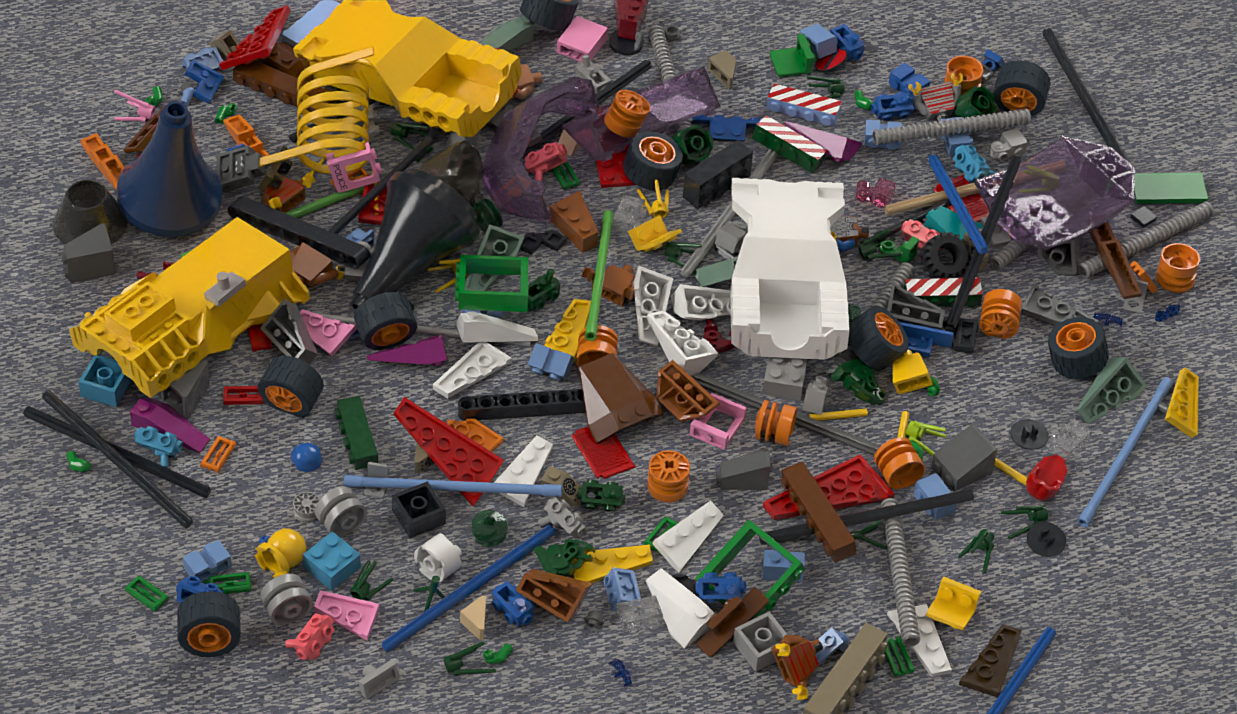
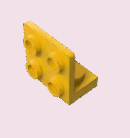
M661 215L628 231L636 250H644L645 252L652 249L656 250L662 247L663 243L677 239V235L682 232L681 229L668 232Z
M943 577L937 596L927 610L926 616L934 621L950 625L954 629L964 630L977 609L981 591Z

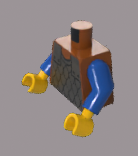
M845 213L830 227L831 236L836 240L838 250L841 252L857 247L858 238L869 237V228L858 227V218Z

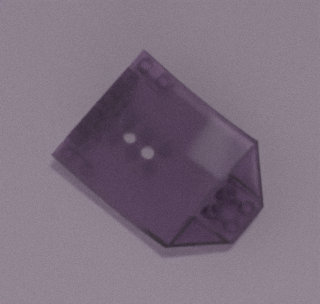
M1061 135L1051 145L1020 163L997 223L1018 242L1046 250L1071 241L1108 222L1133 203L1135 168L1112 147ZM1006 169L975 180V185L989 212Z

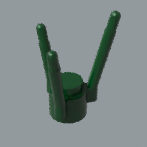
M807 76V79L828 82L808 85L809 87H828V92L832 93V95L827 96L828 98H840V94L844 93V81L840 80V78L831 79Z
M396 121L391 127V135L394 136V140L413 150L414 147L402 138H406L409 132L427 136L429 133L412 128L429 129V126Z
M888 228L870 239L864 240L863 244L858 245L862 259L868 257L869 260L902 255L901 253L874 254L877 252L876 248L880 246L881 242L874 244L873 241L889 232ZM893 237V238L887 239V240L895 241L896 238Z
M673 241L667 242L664 255L668 257V261L684 267L685 264L677 260L676 257L680 258L682 252L694 253L695 250L683 247L701 248L702 245Z
M1045 505L1016 506V510L1001 511V514H1028L1029 520L1035 522L1009 535L1008 539L1017 537L1029 531L1030 527L1034 524L1048 519V511Z
M982 529L977 537H974L971 543L958 555V558H962L969 550L971 553H974L977 548L980 550L987 549L982 573H986L991 551L994 548L992 543L994 540L993 533Z
M367 560L355 584L349 591L352 597L360 600L364 598L369 600L374 594L394 580L390 578L372 591L369 590L371 586L366 580L376 566L377 561H373L369 567L371 561Z
M483 641L458 653L443 657L447 672H453L454 676L460 674L495 673L496 669H460V667L464 666L462 657L485 644Z

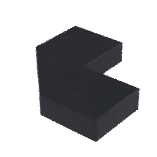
M546 230L545 233L537 234L534 232L526 233L523 236L524 240L520 250L532 255L543 244L558 252L568 241V237L554 230Z

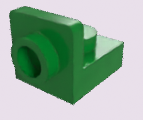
M912 236L908 242L906 241L904 244H901L894 252L901 253L902 255L892 258L902 263H910L917 255L919 239Z

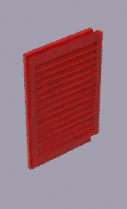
M964 175L951 179L955 188L971 184L964 178ZM937 184L936 188H933L935 193L944 191L941 184ZM979 193L961 197L974 221L981 222V218L988 217L991 208ZM953 205L947 207L949 210L956 212Z
M588 426L576 430L575 434L571 435L597 479L600 477L606 479L636 468L616 435L597 444Z

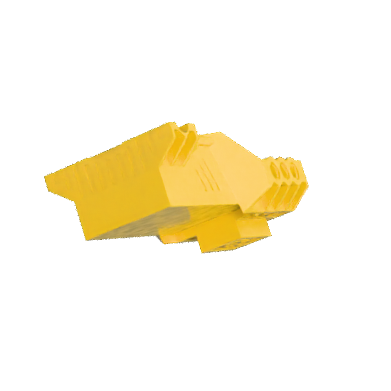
M343 0L322 24L311 30L293 48L295 57L306 58L311 66L374 47V56L314 73L313 78L350 76L360 79L369 88V98L394 106L402 118L410 117L415 122L426 123L430 127L441 128L445 132H455L461 137H473L485 126L508 100L513 97L522 75L519 56L510 54L503 49L497 50L490 45H481L473 40L461 39L425 16L407 17L394 13L387 0ZM330 85L361 96L364 94V91L354 86Z
M237 217L159 275L152 272L126 287L121 295L112 297L107 305L97 308L92 316L82 319L80 324L71 327L69 332L75 348L83 353L88 351L93 356H98L100 351H107L117 361L122 373L132 379L142 393L152 398L158 392L167 389L174 380L180 379L187 370L196 367L208 354L230 350L238 335L252 325L265 323L283 299L294 304L298 302L304 304L310 300V294L293 270L290 249ZM233 272L244 278L246 285L221 306L218 307L205 299L204 293L217 283L216 276L218 273Z

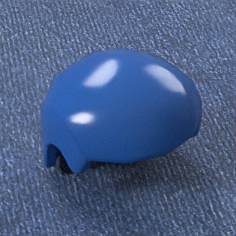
M301 443L294 447L291 452L292 463L295 464L299 471L311 472L321 466L322 455L320 449L312 443Z

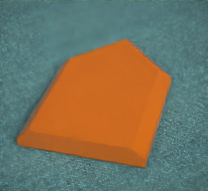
M474 418L466 419V421L447 420L448 425L491 452L504 441L502 436Z

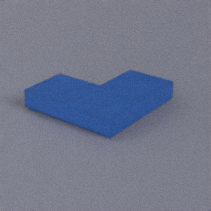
M194 59L184 74L200 83L193 96L206 103H210L225 77Z

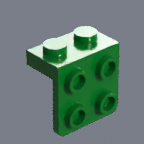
M805 34L797 35L795 48L770 51V58L778 77L812 73L815 54L811 52L810 41L806 40Z

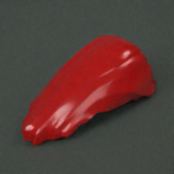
M1057 454L1043 457L1034 466L1032 471L1028 473L1026 489L1029 495L1044 502L1058 494L1068 472L1065 459Z

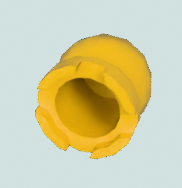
M283 528L274 532L267 543H261L255 548L257 550L255 558L264 571L268 568L275 573L273 577L276 578L288 574L289 568H293L302 562L307 545L304 537L298 531Z

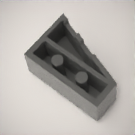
M893 282L887 311L898 322L938 330L942 329L945 315L943 309L925 299H920L913 292L906 291Z
M283 299L260 329L285 355L299 358L310 364L318 355L297 305Z

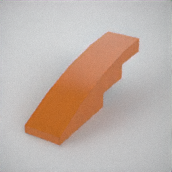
M240 114L223 120L224 125L238 145L242 143L245 146L249 145L261 156H269L264 150L263 143L255 135L254 128Z
M97 133L81 139L80 144L90 159L117 191L119 176L125 168L116 154L113 155L108 145L102 142Z

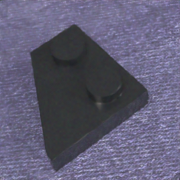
M944 317L942 325L945 331L954 333L952 340L954 351L974 352L979 325L978 319L960 318L957 327L951 328L946 324L948 318Z

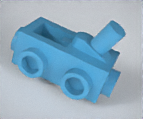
M961 145L955 149L953 160L955 161L954 166L965 173L964 178L969 182L983 181L986 176L992 178L995 172L990 170L991 168L986 164V160L976 152V148L972 145Z
M147 426V428H137L134 435L137 445L155 451L154 455L160 457L161 465L164 467H169L168 456L176 457L183 446V442L179 441L175 434L169 432L161 434L158 433V429Z

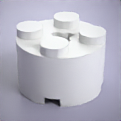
M440 533L417 548L414 558L416 563L419 561L421 565L419 570L430 580L435 575L439 576L441 582L460 568V555L462 552L457 545H453Z

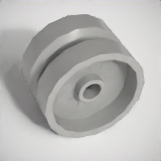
M341 486L330 490L319 500L315 508V516L325 525L329 533L333 531L341 538L361 526L367 516V509L349 487Z
M284 574L272 579L263 587L260 593V599L267 609L271 621L280 626L304 618L313 606V600L306 590L302 579L295 574Z

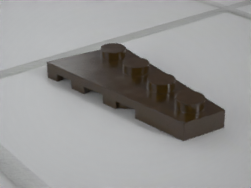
M1002 624L990 639L986 648L981 651L977 660L972 663L967 673L962 676L959 685L998 698L1022 630Z

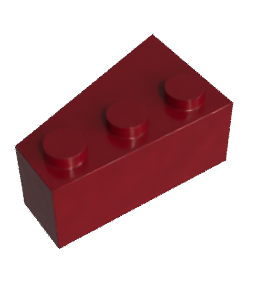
M614 0L618 37L635 40L647 14L648 0Z

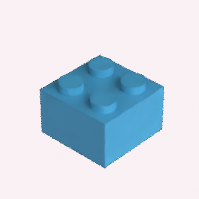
M94 355L78 381L80 397L117 407L132 379L122 373L115 359Z
M332 531L303 554V568L332 591L361 568V554Z

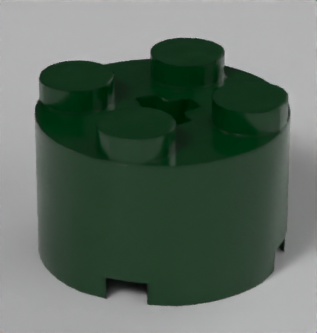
M975 86L958 98L955 113L958 117H963L964 119L965 117L970 118L977 115L981 117V115L997 114L998 106H995V97L989 89L983 86Z
M700 125L689 126L678 131L672 137L682 150L683 164L692 165L710 156L709 154L714 146L713 138L710 132L701 128L702 126Z

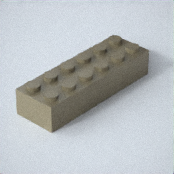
M866 622L806 704L803 714H845L846 708L850 709L853 706L856 694L863 692L866 680L873 678L876 666L883 664L886 658L884 652L888 646L886 642L888 633Z

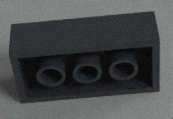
M737 140L687 171L684 176L683 198L696 209H699L702 206H708L716 197L720 198L727 190H732V178L743 179L750 177L753 151Z

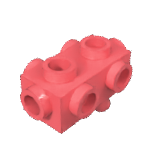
M557 142L548 143L539 151H532L525 157V168L528 172L535 175L536 183H542L543 173L567 162V149L563 143L560 145Z
M911 219L905 221L901 227L903 239L909 241L912 236L919 239L918 249L922 251V247L926 245L925 243L940 234L934 229L929 230L924 227L921 222Z
M315 613L296 639L286 640V648H295L296 655L302 660L312 661L314 658L319 657L320 649L332 639L331 635L335 631L332 626L334 620L328 615L323 616Z

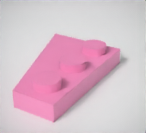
M320 590L314 605V611L323 616H330L334 623L367 641L379 611V604Z

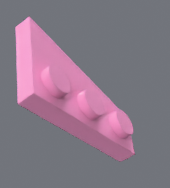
M303 309L300 311L312 342L330 356H333L357 330V327L353 324L348 325L339 320L323 317V315Z

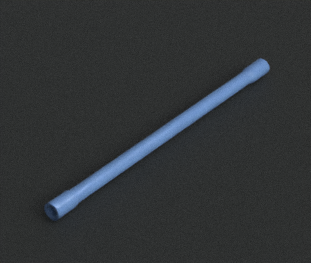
M1168 377L1162 379L1156 389V393L1089 504L1078 518L1077 523L1079 525L1088 527L1095 515V511L1157 410L1158 405L1172 387V379Z
M355 475L344 476V486L356 488L409 489L428 481L433 490L562 497L563 490L562 485L554 484L532 485L378 478Z

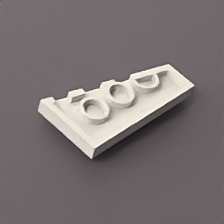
M478 342L433 384V390L448 399L512 363V358L487 342Z
M536 435L494 483L534 485L550 455L553 444ZM499 493L522 507L525 506L530 495Z
M709 501L655 539L652 544L671 566L680 572L724 515L712 501Z
M927 604L915 606L920 642L910 648L914 650L918 656L917 658L931 677L950 674L952 669L932 618L926 616ZM897 610L888 611V617L894 622L900 632Z

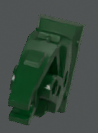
M859 357L839 365L830 376L836 382L843 381L844 387L849 391L855 392V397L860 400L877 405H882L885 401L884 396L886 392L879 388L873 375L874 372Z
M566 539L564 544L551 545L547 550L542 546L533 548L545 572L565 577L575 573L576 570L582 567L584 562H592V555H587V553H595L596 551L594 546L573 539Z

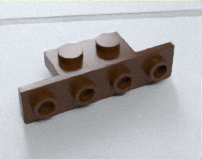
M756 587L742 600L737 595L734 598L728 599L724 604V608L709 618L707 625L710 630L696 645L709 658L713 657L734 636L735 628L749 622L769 603V600Z

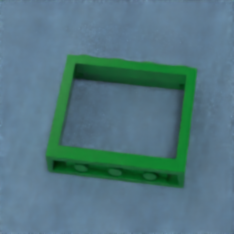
M460 255V262H456L455 301H459L458 310L527 312L528 257ZM465 273L520 275V292L465 290Z
M748 520L696 576L695 580L698 582L700 577H704V573L715 572L718 576L755 535L760 537L792 565L764 595L769 600V603L751 619L753 620L767 613V611H771L776 606L777 600L789 592L790 586L801 578L800 575L806 569L801 561L751 520ZM710 583L709 588L711 590H715V588ZM718 599V602L724 606L726 600Z

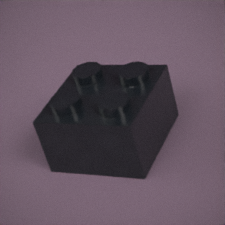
M428 481L392 495V511L409 538L446 524V509Z

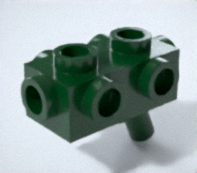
M548 269L546 274L538 277L528 285L529 310H540L548 300L554 301L559 297L560 282L557 278L553 277L555 273L553 269Z
M587 480V482H583L582 487H578L577 499H581L580 504L584 505L586 509H596V506L604 507L605 511L615 512L616 508H620L621 504H625L626 492H622L623 486H619V483L616 482L599 484L597 480ZM588 493H594L595 498H588Z

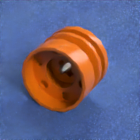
M970 56L954 57L948 61L946 66L944 83L952 82L953 84L954 81L951 79V74L954 73V79L957 80L960 77L959 73H961L963 76V81L959 83L961 84V95L975 86L981 87L984 71L983 65L977 59Z
M620 90L616 93L611 106L607 110L604 122L611 131L627 138L635 137L650 112V104L636 92Z
M1174 243L1167 245L1163 248L1160 255L1156 281L1162 288L1171 292L1181 293L1190 290L1195 284L1200 255L1194 248L1186 244Z
M995 289L988 292L983 298L979 323L981 331L991 337L998 336L1003 339L1013 337L1019 329L1022 309L1021 298L1016 293L1005 289Z
M598 325L597 336L593 341H588L585 338L586 328L582 329L579 333L576 361L578 368L611 353L617 356L618 336L611 328Z
M764 400L756 418L755 439L761 440L763 432H765V441L768 442L771 435L774 434L775 444L788 447L790 443L788 438L789 435L792 436L795 425L797 407L784 404L781 412H778L777 402H773L770 410V400Z
M897 437L887 441L877 449L874 455L876 465L892 489L898 490L911 486L920 480L925 473L924 463L909 439L905 437Z
M671 450L655 454L650 459L648 468L647 488L653 498L661 502L670 503L682 499L687 494L689 486L690 464L688 459L683 454Z

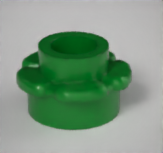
M890 240L882 241L879 246L882 254L894 253L897 249L895 243Z

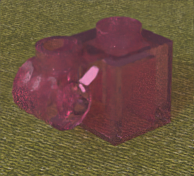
M879 177L876 185L870 187L868 181L861 180L856 186V198L861 202L868 201L877 207L885 208L886 205H890L895 194L896 183Z

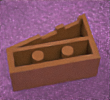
M580 191L550 206L549 220L582 253L597 246L598 230Z
M531 569L523 575L515 591L568 623L577 614L593 583Z

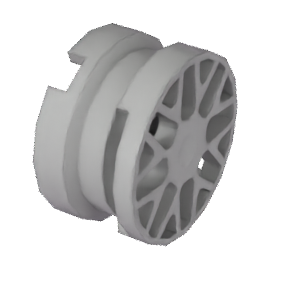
M312 492L298 494L293 500L295 518L302 522H312L318 519L315 516V508L320 500L319 496Z

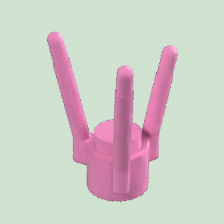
M114 90V93L130 100L127 101L128 104L138 107L137 114L140 115V117H114V120L146 122L147 119L150 120L154 116L155 106Z

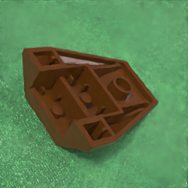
M614 353L579 367L587 425L596 444L613 437L618 431L644 420L648 422L664 415L656 397Z

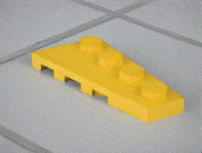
M574 299L563 314L560 323L558 322L554 327L551 336L549 335L545 340L544 346L572 355L575 362L579 333L582 329L586 328L591 301Z
M1185 367L1179 371L1165 420L1193 438L1198 435L1199 376Z
M650 545L596 550L595 553L588 552L587 555H592L593 561L584 562L582 567L573 573L574 579L595 583L604 579L613 567L633 571L652 565L653 558Z

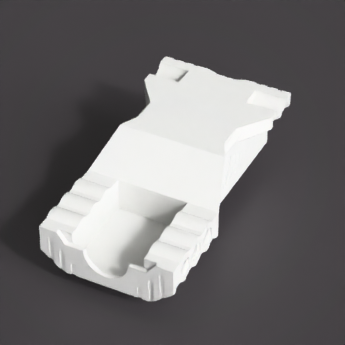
M732 178V209L747 223V234L744 237L731 282V343L747 355L756 357L825 360L847 349L849 337L847 288L837 242L831 236L830 228L844 214L843 183L813 181L788 183L770 179Z

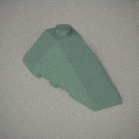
M525 16L518 17L495 26L479 44L490 45L506 51L515 49L532 41L536 24Z
M489 224L477 255L516 257L524 237ZM469 273L465 282V290L486 291L500 274Z
M1112 357L1099 372L1076 410L1085 422L1090 424L1105 416L1111 407L1114 406L1116 409L1121 407L1122 401L1136 399L1146 388L1147 384L1126 357Z

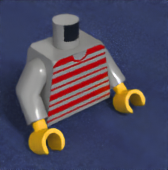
M959 73L960 77L957 80L954 79L955 74H951V79L954 81L953 84L952 82L921 88V84L915 82V89H913L912 84H909L908 89L914 95V107L921 114L926 115L928 119L937 118L938 121L948 119L947 115L953 113L957 100L961 96V84L959 83L963 81L962 74Z

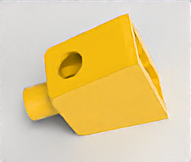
M907 350L905 354L893 362V384L897 394L933 385L920 353L912 354L911 350Z

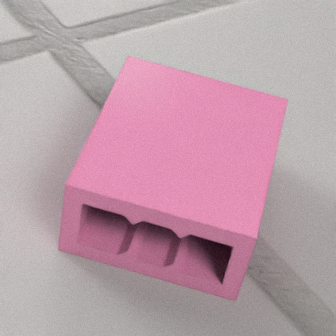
M576 16L558 39L557 53L582 63V56L588 55L591 61L606 42L608 28Z

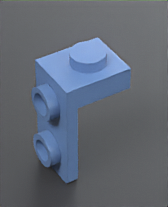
M831 627L818 639L823 646V650L815 654L819 665L837 649L845 652L848 648L850 639L843 631L839 633Z

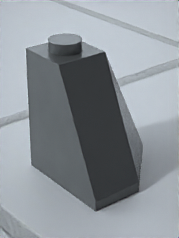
M1063 224L1037 239L1038 257L1043 262H1047L1059 275H1077L1083 245L1082 224Z
M763 448L722 462L720 471H716V483H720V489L768 490L770 451H768V448Z

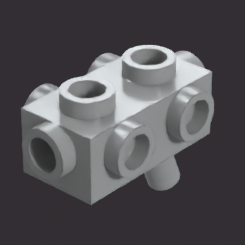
M588 55L582 56L583 63L575 68V81L579 85L583 84L589 95H595L611 84V80L597 65L590 61Z
M556 497L550 498L544 507L548 516L538 520L541 527L550 523L555 527L560 524L575 539L582 536L587 530V527L582 523L584 519L577 512L573 514L569 510L571 506L564 499L559 501Z

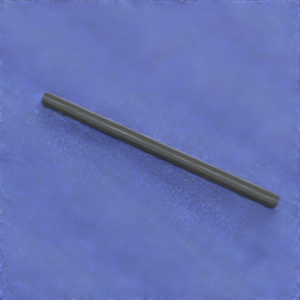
M699 373L693 376V379L706 389L756 409H760L764 399ZM770 402V406H769V409H770V410H771L772 405H773L772 402ZM778 405L777 411L781 412L782 406ZM799 413L796 415V425L871 455H875L880 445Z

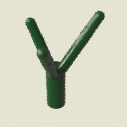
M880 520L861 531L850 532L854 540L862 539L877 547L887 549V546L863 536L877 529L878 525L881 524Z
M433 576L429 586L413 590L414 592L429 591L424 612L429 609L435 592L438 596L444 598L442 592L437 588L440 582L439 576Z

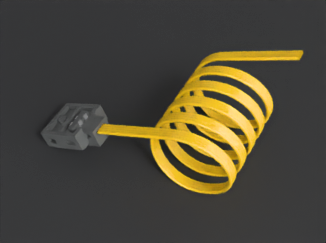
M374 47L320 62L304 69L297 81V147L265 157L256 153L249 145L217 154L216 174L221 182L222 192L255 184V178L265 175L266 165L298 156L300 161L308 168L319 173L331 174L328 165L314 162L305 154L311 153L315 156L326 158V154L333 152L335 158L366 150L365 143L369 142V134L367 132L369 129V119L367 117L369 113V103L367 101L369 88L367 84L360 79L350 76H328L312 80L302 87L301 84L305 78L314 73L374 56ZM328 85H350L364 91L362 96L346 91L325 92L311 97L306 93ZM332 100H346V101H349V102L340 103V104H328V103H323V102H325V101H332ZM361 105L364 107L362 111L355 109ZM312 107L316 110L309 112L306 108ZM329 116H348L347 118L342 119L324 118ZM360 121L364 122L362 127L355 125ZM311 122L318 126L310 128L306 124ZM328 132H348L336 135L324 134ZM359 137L364 138L362 142L356 141L354 139H357ZM312 138L317 140V142L309 143L306 140ZM336 147L346 148L341 150H327V148ZM368 160L345 167L347 173L355 171L366 165Z

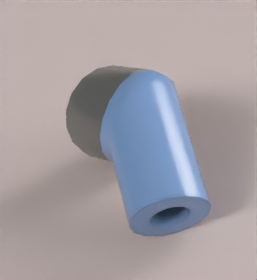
M184 82L181 85L183 96L180 102L189 105L195 90L191 83Z

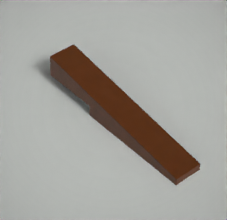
M1107 218L1090 220L1088 233L1123 300L1141 297L1140 287L1119 239L1115 238Z

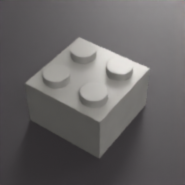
M769 357L764 379L763 395L801 401L807 359Z
M767 612L736 627L733 643L754 671L757 672L776 662L771 648L779 644L787 633L773 615Z

